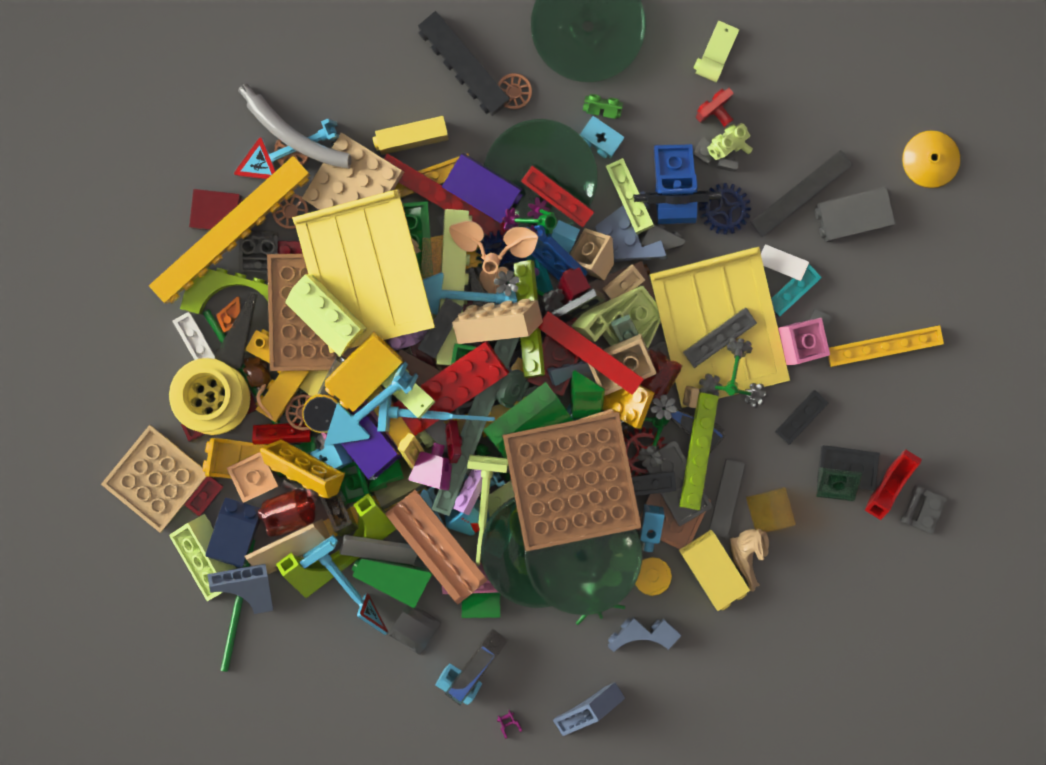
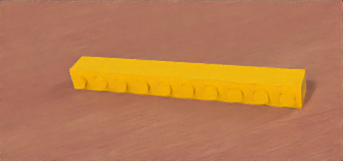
M292 156L156 278L149 287L164 303H174L180 297L178 294L181 291L190 289L194 285L193 281L198 276L200 278L209 271L207 268L210 265L219 263L226 251H232L238 245L236 242L240 238L245 239L252 232L250 229L255 225H261L266 220L265 216L269 212L274 213L281 206L279 203L284 199H290L295 194L294 190L298 186L303 187L308 183V177L311 175Z

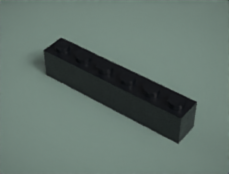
M436 11L418 25L420 37L425 42L428 40L432 44L430 48L437 56L441 55L444 58L443 64L449 71L451 69L454 70L457 74L455 78L461 85L465 83L469 88L467 92L474 100L477 98L481 102L479 106L486 115L490 113L491 116H494L510 102L509 97Z

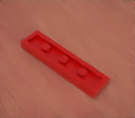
M533 165L521 180L522 183L582 228L595 212Z

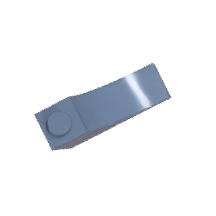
M266 564L207 574L210 593L227 592L238 595L250 604L254 614L273 611Z
M614 682L603 687L574 708L557 716L553 721L562 736H565L599 721L621 703L625 697Z

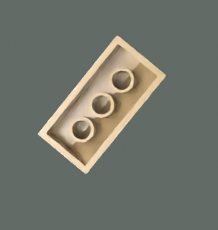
M323 519L246 555L245 558L252 566L266 564L267 574L278 570L276 564L292 552L294 555L304 558L303 554L329 538L330 534Z

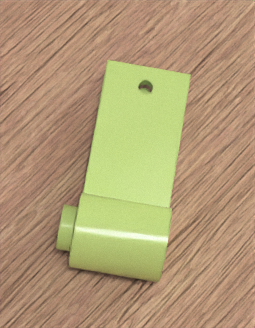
M718 20L702 59L698 58L694 65V69H696L695 74L717 82L739 29Z
M399 367L382 383L385 388L392 384ZM416 383L407 394L402 389L393 393L419 419L435 403Z

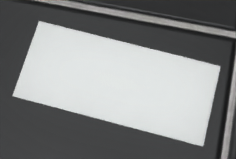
M766 244L761 252L763 266L800 281L809 264L806 260Z

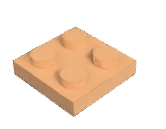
M261 452L227 467L243 503L279 486L270 466L264 464Z

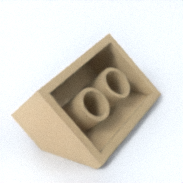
M641 334L603 349L644 379L657 374ZM589 365L596 383L605 389V395L622 389V387Z

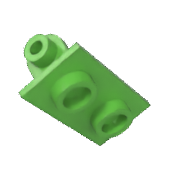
M590 94L585 96L584 102H588V104L584 103L583 111H586L587 114L599 116L600 109H604L603 117L616 119V117L620 118L622 110L618 109H622L623 103L619 102L620 100L616 98H608L607 100L602 99L599 95Z

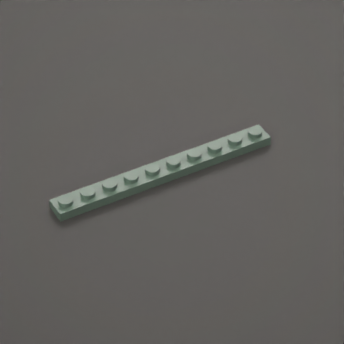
M519 338L497 340L494 351L506 369ZM503 378L475 396L468 415L489 416L496 399L495 393L499 389ZM466 419L460 435L462 436V454L457 463H452L449 491L439 489L432 510L450 516L468 470L469 455H474L487 421Z

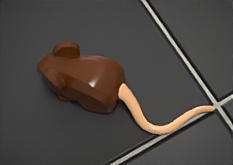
M258 357L245 358L244 364L246 367L243 370L249 375L247 380L251 387L256 386L259 391L256 395L257 402L269 418L273 420L260 401V395L271 380L270 373L266 369L268 364L265 361H261Z

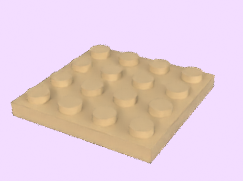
M340 133L339 138L331 149L351 154L350 169L322 163L302 199L317 209L322 210L393 191L404 171L347 135Z
M149 425L101 485L159 533H162L205 480L206 476L201 465L156 428Z

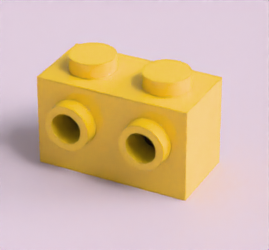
M264 329L261 332L256 330L245 350L270 363L269 332Z

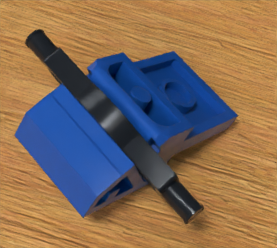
M692 144L654 145L655 192L634 194V203H656L658 224L696 223L697 202L721 200V192L697 191Z

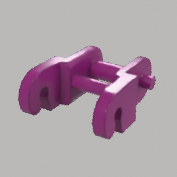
M508 710V714L502 717L498 715L497 722H500L502 725L500 729L505 739L508 737L504 729L513 723L522 732L518 720H514V712L511 713L510 710ZM511 717V722L507 724L503 723V720Z

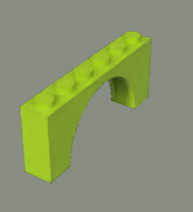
M208 267L209 271L201 278L198 276L193 281L194 285L184 292L180 309L202 315L203 309L211 297L220 290L231 286L251 287L260 292L268 301V285L264 284L265 280L254 278L251 281L246 279L247 275L235 272V276L227 274L228 270L217 267L215 271Z
M369 493L353 505L358 513V526L353 536L383 540L396 530V527L385 515L386 511L381 508ZM339 550L330 555L331 560L340 571H343L360 558L341 555ZM291 552L276 565L282 576L305 598L309 597L334 577L319 560L304 569L300 564V561L304 558H300Z

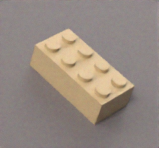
M522 299L515 303L505 301L498 305L488 303L481 307L470 305L465 308L464 312L458 315L452 324L458 344L528 337L543 320L538 300Z

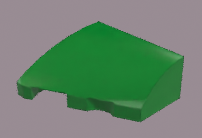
M500 592L472 593L462 601V618L500 617Z

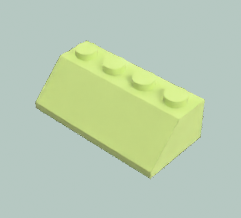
M305 274L292 288L285 302L340 357L367 329L312 274Z
M204 514L185 524L169 536L204 597L209 601L223 592L210 593L207 574L233 570L236 567L205 557L214 529Z

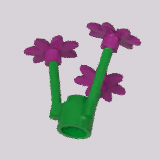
M538 197L535 198V204H528L532 210L529 211L527 216L534 215L533 219L519 218V215H515V208H512L511 211L506 209V216L502 218L506 222L504 225L505 230L518 227L517 223H537V225H542L545 228L546 234L553 233V229L557 226V219L554 216V212H549L550 209L545 207L547 201L543 200L540 203ZM532 225L530 229L535 232V228Z

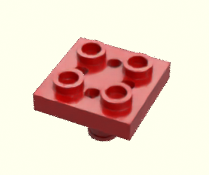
M722 88L714 95L713 101L710 103L708 100L704 102L697 110L696 119L701 123L711 114H714L723 127L731 123L734 119L723 106L733 96L732 90L728 88L724 91Z

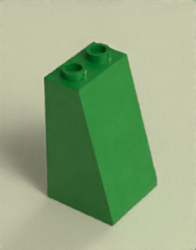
M358 558L351 569L354 571L353 577L412 608H415L432 576V572L428 568L369 558Z

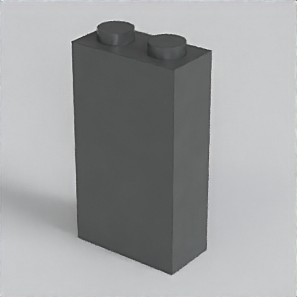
M886 187L817 204L815 209L816 219H820L821 227H819L820 236L825 239V242L895 225Z

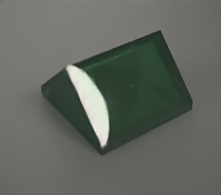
M819 467L816 497L855 501L862 472Z

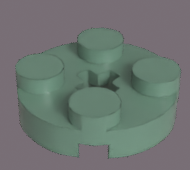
M513 370L503 377V381L495 393V398L498 399L501 405L512 408L515 406L513 404L516 401L520 402L524 398L529 382L524 377V372Z

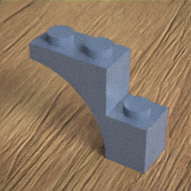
M632 617L631 619L627 618L622 623V629L618 634L614 632L610 636L608 647L615 652L619 647L628 642L650 640L663 645L669 650L681 637V634L664 618L661 621L657 619L650 627L652 629L650 632Z

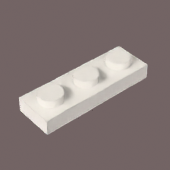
M187 312L173 320L194 360L201 358L217 359L191 312Z

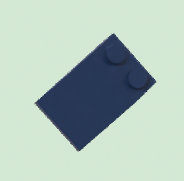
M225 497L205 557L243 568L246 560L245 556L248 555L261 521L262 508Z

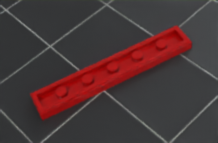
M549 311L542 319L543 322L537 328L632 395L635 394L644 378Z

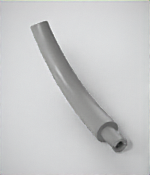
M247 83L243 84L245 90L242 87L239 88L238 92L248 102L247 108L279 140L314 160L350 169V153L331 149L307 138L286 123L273 110L261 94L256 95Z

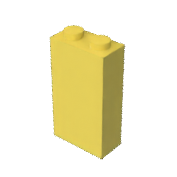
M443 116L375 131L376 136L373 137L374 146L377 151L380 150L382 155L449 140Z
M709 530L679 550L717 611L727 609L731 602L744 598L747 592L750 591L712 530Z

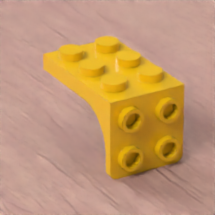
M217 437L211 438L206 443L205 452L208 453L207 461L204 460L203 472H205L206 477L232 479L227 467L259 453L261 447L266 445H253L251 442Z

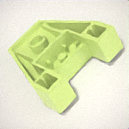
M640 286L584 312L572 327L593 342H596L603 335L608 343L613 346L620 343V340L611 322L629 314L648 349L661 320L655 300L644 286Z

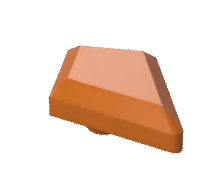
M236 297L216 315L224 333L230 330L241 311L240 297ZM241 316L239 317L234 328L241 325Z

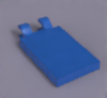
M542 225L534 227L538 232V240L535 250L531 255L558 281L561 279L563 272L570 268L575 270L580 267L586 277L588 272L551 236H546L545 228Z

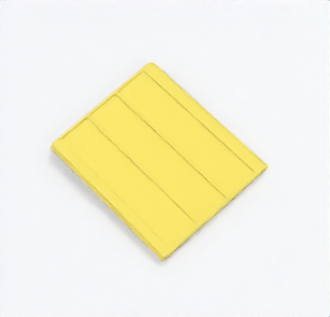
M399 189L292 217L296 225L308 274H312L367 328L349 348L360 346L373 331L383 340L435 328ZM329 347L330 353L335 352L333 349Z
M759 247L649 274L682 408L688 407L683 404L686 385L700 389L703 387L699 384L700 379H705L706 374H711L712 377L718 376L720 378L718 383L726 386L731 381L735 363L734 354L727 350V345L695 368H693L683 351L745 307L757 324L736 338L737 342L739 338L744 339V342L750 341L753 348L751 353H746V356L739 360L736 376L738 388L741 390L750 389V384L752 383L763 384L766 387L790 381ZM718 391L719 398L731 396L726 391Z

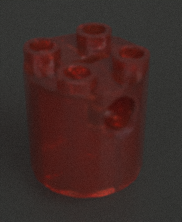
M650 349L649 354L657 374L644 379L641 386L654 392L652 401L654 398L661 400V395H668L683 365L677 361L666 359L668 356L661 351L656 352Z
M297 488L263 501L261 508L258 509V515L264 521L267 534L270 537L279 536L312 524L315 519V503L311 497H307V492L304 489Z

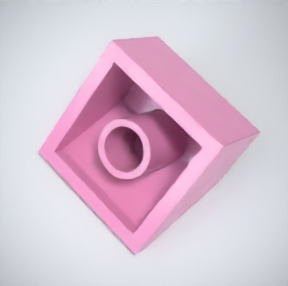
M822 318L778 328L786 365L800 364L830 355Z

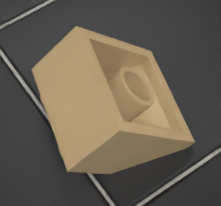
M585 228L570 255L588 272L587 275L605 280L614 265L613 238Z

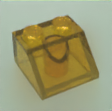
M785 487L746 497L755 530L761 529L762 531L770 532L796 525Z

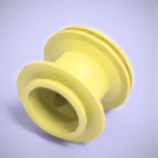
M201 358L189 362L177 372L170 386L169 400L174 415L183 425L203 434L220 435L233 430L243 421L249 410L250 390L245 378L232 366L217 359ZM215 380L217 385L212 388L211 382ZM199 386H204V391L199 393ZM223 389H225V396L221 393ZM215 393L214 398L216 399L210 403L211 398L209 396ZM201 399L202 405L197 407L196 401ZM212 408L213 412L207 414V409Z

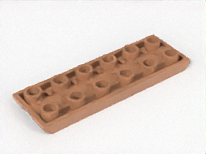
M416 490L412 491L385 513L457 605L488 581Z

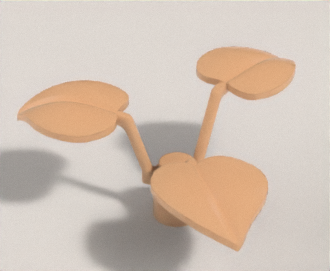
M463 221L453 224L449 228L452 239L461 249L473 252L476 250L477 245H479L482 254L481 258L484 260L483 270L479 275L480 283L488 293L496 294V289L499 287V285L494 284L495 279H500L498 273L503 271L507 274V271H509L506 267H499L500 260L507 250L510 249V252L515 257L525 258L533 253L538 240V235L532 230L515 227L505 233L503 240L508 246L503 249L500 255L495 253L486 255L483 244L480 242L484 237V231L479 224L473 221Z

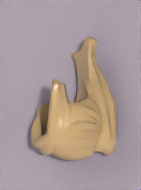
M761 529L745 530L739 534V537L730 538L734 563L745 576L749 589L752 592L755 591L756 587L760 586L753 570V554L755 552L759 560H764V557L769 552L768 535Z

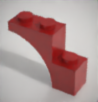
M905 449L886 470L880 486L871 494L865 511L882 520L891 510L899 492L920 465L922 459Z

